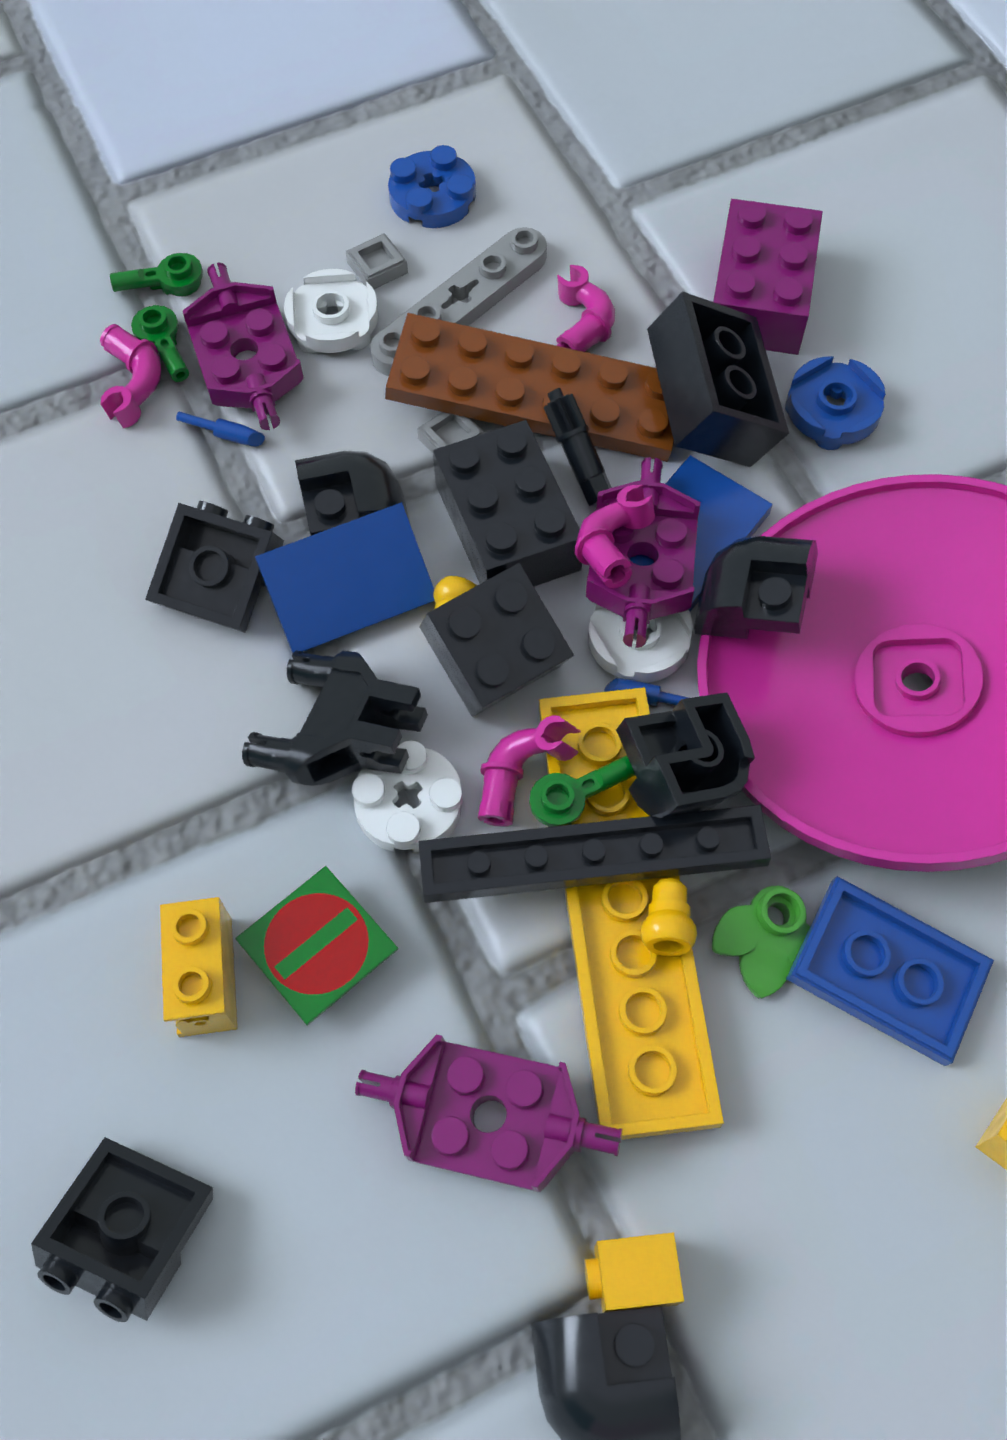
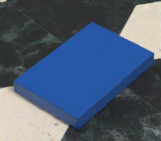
M690 455L665 483L701 502L697 523L693 578L694 594L691 608L688 609L689 612L700 600L705 573L716 553L737 539L752 537L770 515L773 505ZM636 555L630 558L634 564L640 566H648L655 563L653 559L645 555Z
M402 502L255 556L292 654L296 650L303 652L434 601V587Z
M837 876L831 881L786 980L941 1065L947 1066L952 1064L994 960Z

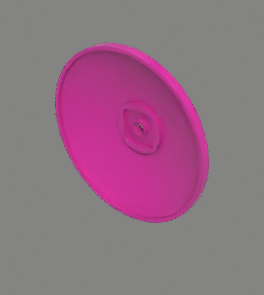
M942 474L887 477L855 484L831 492L788 514L760 536L816 540L818 548L817 562L810 599L806 598L800 634L749 629L748 639L701 635L697 660L699 696L727 692L751 742L755 759L750 763L748 781L742 788V792L755 805H761L762 812L780 827L806 843L835 856L864 865L901 871L937 872L963 870L1007 860V486L982 479ZM922 673L929 676L933 684L926 690L913 691L903 684V680L910 674Z

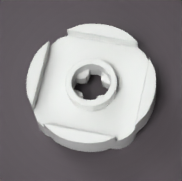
M343 269L318 270L303 277L304 285L300 286L295 292L292 287L287 293L284 302L287 326L302 351L311 354L317 352L337 353L350 349L360 350L371 342V333L376 328L378 322L376 294L373 287L367 281L366 286L357 281L355 273ZM328 307H337L338 313L333 315L325 314L328 311Z
M597 604L595 605V611L590 617L589 648L596 662L606 672L612 674L614 679L623 678L644 683L658 681L673 674L688 658L693 632V620L689 610L650 620L647 628L650 627L653 632L649 634V638L644 646L635 648V639H633L632 647L625 645L623 642L626 623L623 622V617Z
M411 740L404 741L397 747L407 749L409 754L402 774L362 769L352 785L355 814L362 831L377 846L394 852V848L400 850L413 849V853L419 852L418 841L448 838L458 825L461 815L460 809L463 803L460 778L454 766L440 753L425 748L421 743ZM403 789H416L420 791L417 795L420 805L414 809L408 804L398 808L394 804L399 799L398 792Z

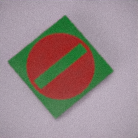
M327 866L323 867L235 938L307 1026L398 950L394 942Z

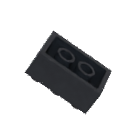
M682 291L647 328L675 446L751 467L789 434L757 318Z
M527 420L433 450L436 487L479 584L517 563L521 564L534 587L582 570V563L575 555V545L580 528Z

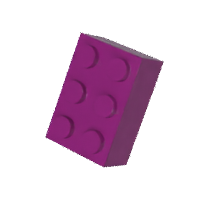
M731 198L713 302L756 317L766 350L799 355L809 317L823 211Z

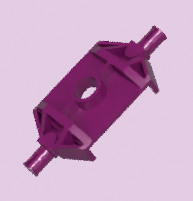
M217 263L220 277L217 275L214 264H211L207 269V273L213 288L182 311L211 402L216 406L252 408L253 412L256 411L259 425L263 430H270L266 416L268 414L272 427L275 429L280 424V418L275 409V401L300 384L304 377L301 362L296 357L278 308L273 286L231 282L225 264ZM243 351L256 352V355L248 360H238L235 358Z
M647 457L641 462L640 481L600 491L597 496L596 511L617 502V494L620 490L630 485H643L644 498L651 495L653 497L655 519L649 526L642 529H629L622 526L612 532L615 539L614 545L631 563V578L621 587L615 589L608 588L589 565L586 585V597L591 602L623 617V622H626L623 636L625 645L632 647L634 630H637L635 648L646 644L647 624L650 623V620L688 610L691 608L694 594L693 578L697 523L701 502L661 483L663 463L660 459L655 458L653 472H650L651 457ZM636 555H645L653 559L655 563L648 566H640L634 564L630 558Z
M436 1034L401 1073V1076L397 1075L394 1078L367 1072L362 1069L358 1076L362 1083L356 1082V1096H365L389 1102L390 1106L394 1109L403 1153L411 1162L541 1192L574 1151L581 1153V1149L584 1147L614 1154V1156H618L619 1143H621L623 1129L587 1122L586 1118L580 1117L568 1069L564 1062H559V1066H553L446 1042L442 1035ZM497 1101L506 1108L507 1115L504 1124L494 1132L486 1133L478 1130L473 1121L476 1109L484 1102Z

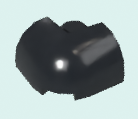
M340 451L295 460L311 536L401 502L409 520L403 491L388 464L372 454L363 451Z
M757 536L737 539L717 552L705 573L694 624L695 634L748 639L749 629L800 634L806 598L810 599L817 562L818 548L816 540Z
M727 692L681 699L672 711L624 718L616 729L636 775V780L628 790L636 804L645 813L653 817L665 818L707 810L737 796L748 781L750 763L755 759L750 739Z
M662 1306L599 1314L597 1312L574 1315L531 1324L540 1400L547 1422L561 1440H681L675 1377H672Z

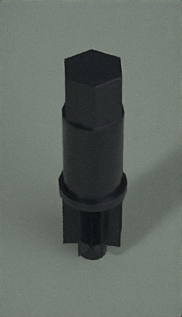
M557 388L547 394L550 403H547L548 405L543 408L557 437L556 441L558 444H561L588 505L593 506L597 504L598 492L612 487L588 433L590 429L584 421L573 394L564 396L561 388Z

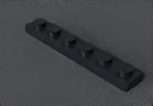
M761 805L696 811L665 818L648 816L418 841L425 903L765 867L769 865L771 860Z

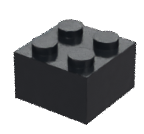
M520 563L428 612L419 626L472 717L558 669L574 656Z

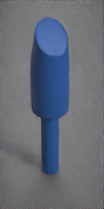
M180 411L176 415L177 421L211 430L215 437L234 443L257 447L263 444L265 436L262 433L225 419L218 418L214 422Z
M623 678L612 680L604 689L607 692L645 687L648 705L657 706V702L677 705L681 699L689 698L661 692V686Z

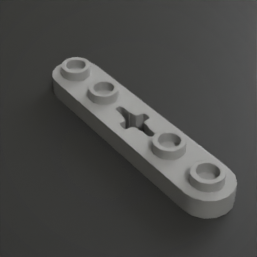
M527 227L517 228L508 232L377 333L370 345L373 366L378 372L389 376L407 313L469 326L542 268L547 257L545 237L539 231ZM469 297L468 303L461 301ZM457 298L460 301L454 304L452 299Z

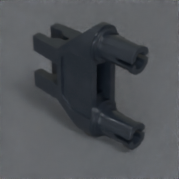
M296 650L292 654L293 660L289 659L287 664L288 681L296 685L317 686L322 688L300 733H297L292 739L266 736L257 732L250 733L248 736L250 743L245 742L242 750L244 764L248 767H261L283 772L293 783L309 786L330 783L360 769L402 774L409 754L407 749L397 748L402 739L400 729L421 732L428 716L426 708L417 707L421 697L419 688L377 679L366 661L357 652L341 651L333 657L308 654Z

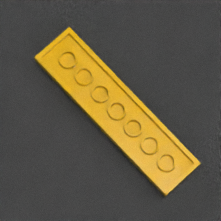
M645 687L539 699L540 722L546 717L557 715L581 731V733L566 734L561 740L579 752L572 759L560 761L545 752L548 774L562 773L578 779L626 756L627 754L616 729L624 718L650 714ZM636 775L586 799L582 815L573 824L648 817L649 815L636 804L628 790L636 780ZM679 876L564 888L597 1120L599 1125L623 1129L621 1140L721 1128L724 1124L693 950L691 949L686 954L678 956H662L650 952L641 939V927L643 921L648 916L649 904L652 902L653 886L661 879L673 878L680 880Z

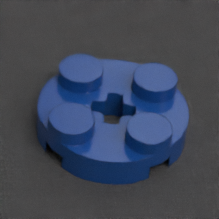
M446 145L437 146L432 151L418 152L406 158H398L390 166V178L388 181L390 204L396 215L408 223L409 217L415 220H421L425 228L450 226L462 220L469 213L470 203L472 201L475 202L476 180L474 172L466 161L457 157L454 148ZM436 186L439 187V190L436 192H432L431 189L427 187Z
M834 356L820 357L801 366L794 375L787 395L785 410L793 424L803 434L814 439L822 449L836 450L843 444L861 441L874 432L878 426L884 410L885 387L880 377L862 362L850 359L847 365L832 363ZM829 395L833 399L844 398V405L838 406L829 403L827 396Z

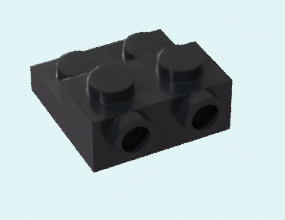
M199 501L197 508L178 503L145 600L246 633L261 586L266 587L255 556L282 547L284 540L273 533L274 525L260 518L245 515L243 522L226 518L228 510L205 501Z
M104 1137L31 1243L35 1266L40 1268L37 1273L38 1278L50 1289L64 1295H69L75 1286L95 1295L96 1298L93 1301L95 1307L115 1321L127 1322L131 1314L147 1321L181 1265V1251L212 1202L213 1187Z

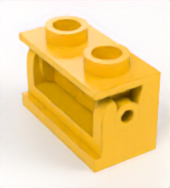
M219 897L161 904L163 1020L165 1022L176 1020L177 1035L179 1037L237 1030L232 918Z

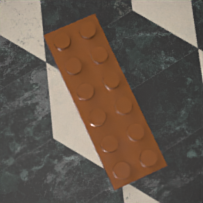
M407 313L386 384V400L503 426L527 420L532 432L556 437L543 407L550 403L547 394L557 388H561L564 396L573 394L584 421L590 429L588 433L594 446L642 457H651V459L658 458L661 461L668 462L674 441L657 369L654 367Z

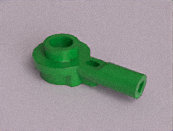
M188 253L171 254L164 258L158 267L110 273V281L114 292L150 287L152 290L162 289L166 295L172 294L175 296H188L196 292L201 285L203 277L200 260Z
M159 305L145 307L138 311L131 323L134 336L140 340H150L156 345L157 351L173 381L182 382L186 380L189 376V370L176 347V336L179 328L176 314L171 309Z
M626 755L578 779L562 773L545 775L535 782L530 791L529 805L532 814L540 823L548 827L572 825L582 815L586 799L635 776V773Z

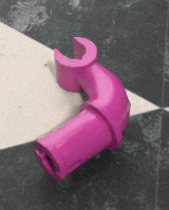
M570 265V281L557 275L559 299L568 306L583 304L587 309L582 312L580 321L558 336L556 339L558 344L556 346L586 352L599 341L605 342L611 337V328L615 322V308L607 293L589 282V274L584 267Z
M112 324L102 332L100 337L101 346L104 347L103 349L124 362L127 370L133 375L125 387L114 386L105 391L101 397L100 404L110 420L115 416L122 428H127L139 420L141 416L140 405L155 391L161 379L160 357L157 354V347L153 342L147 339L140 340L119 325Z
M643 485L627 486L617 494V502L594 511L582 522L576 540L575 555L581 563L590 565L608 588L615 589L627 583L632 575L631 563L614 545L615 539L612 532L622 526L629 529H642L649 526L655 519L652 495L644 498Z
M552 715L542 720L537 728L518 730L502 738L490 753L487 762L481 765L480 772L484 775V786L478 819L492 826L512 825L518 780L523 778L524 770L522 766L525 761L535 754L544 752L560 761L572 759L579 752L561 740L566 734L581 733V731L560 716Z

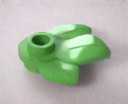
M769 886L757 893L750 905L730 908L720 918L714 929L712 951L719 955L740 957L739 967L743 981L757 998L762 999L773 994L787 981V975L810 928L806 923L807 914L803 900L789 888ZM769 907H775L782 912L784 917L782 925L775 924L770 920L768 916Z

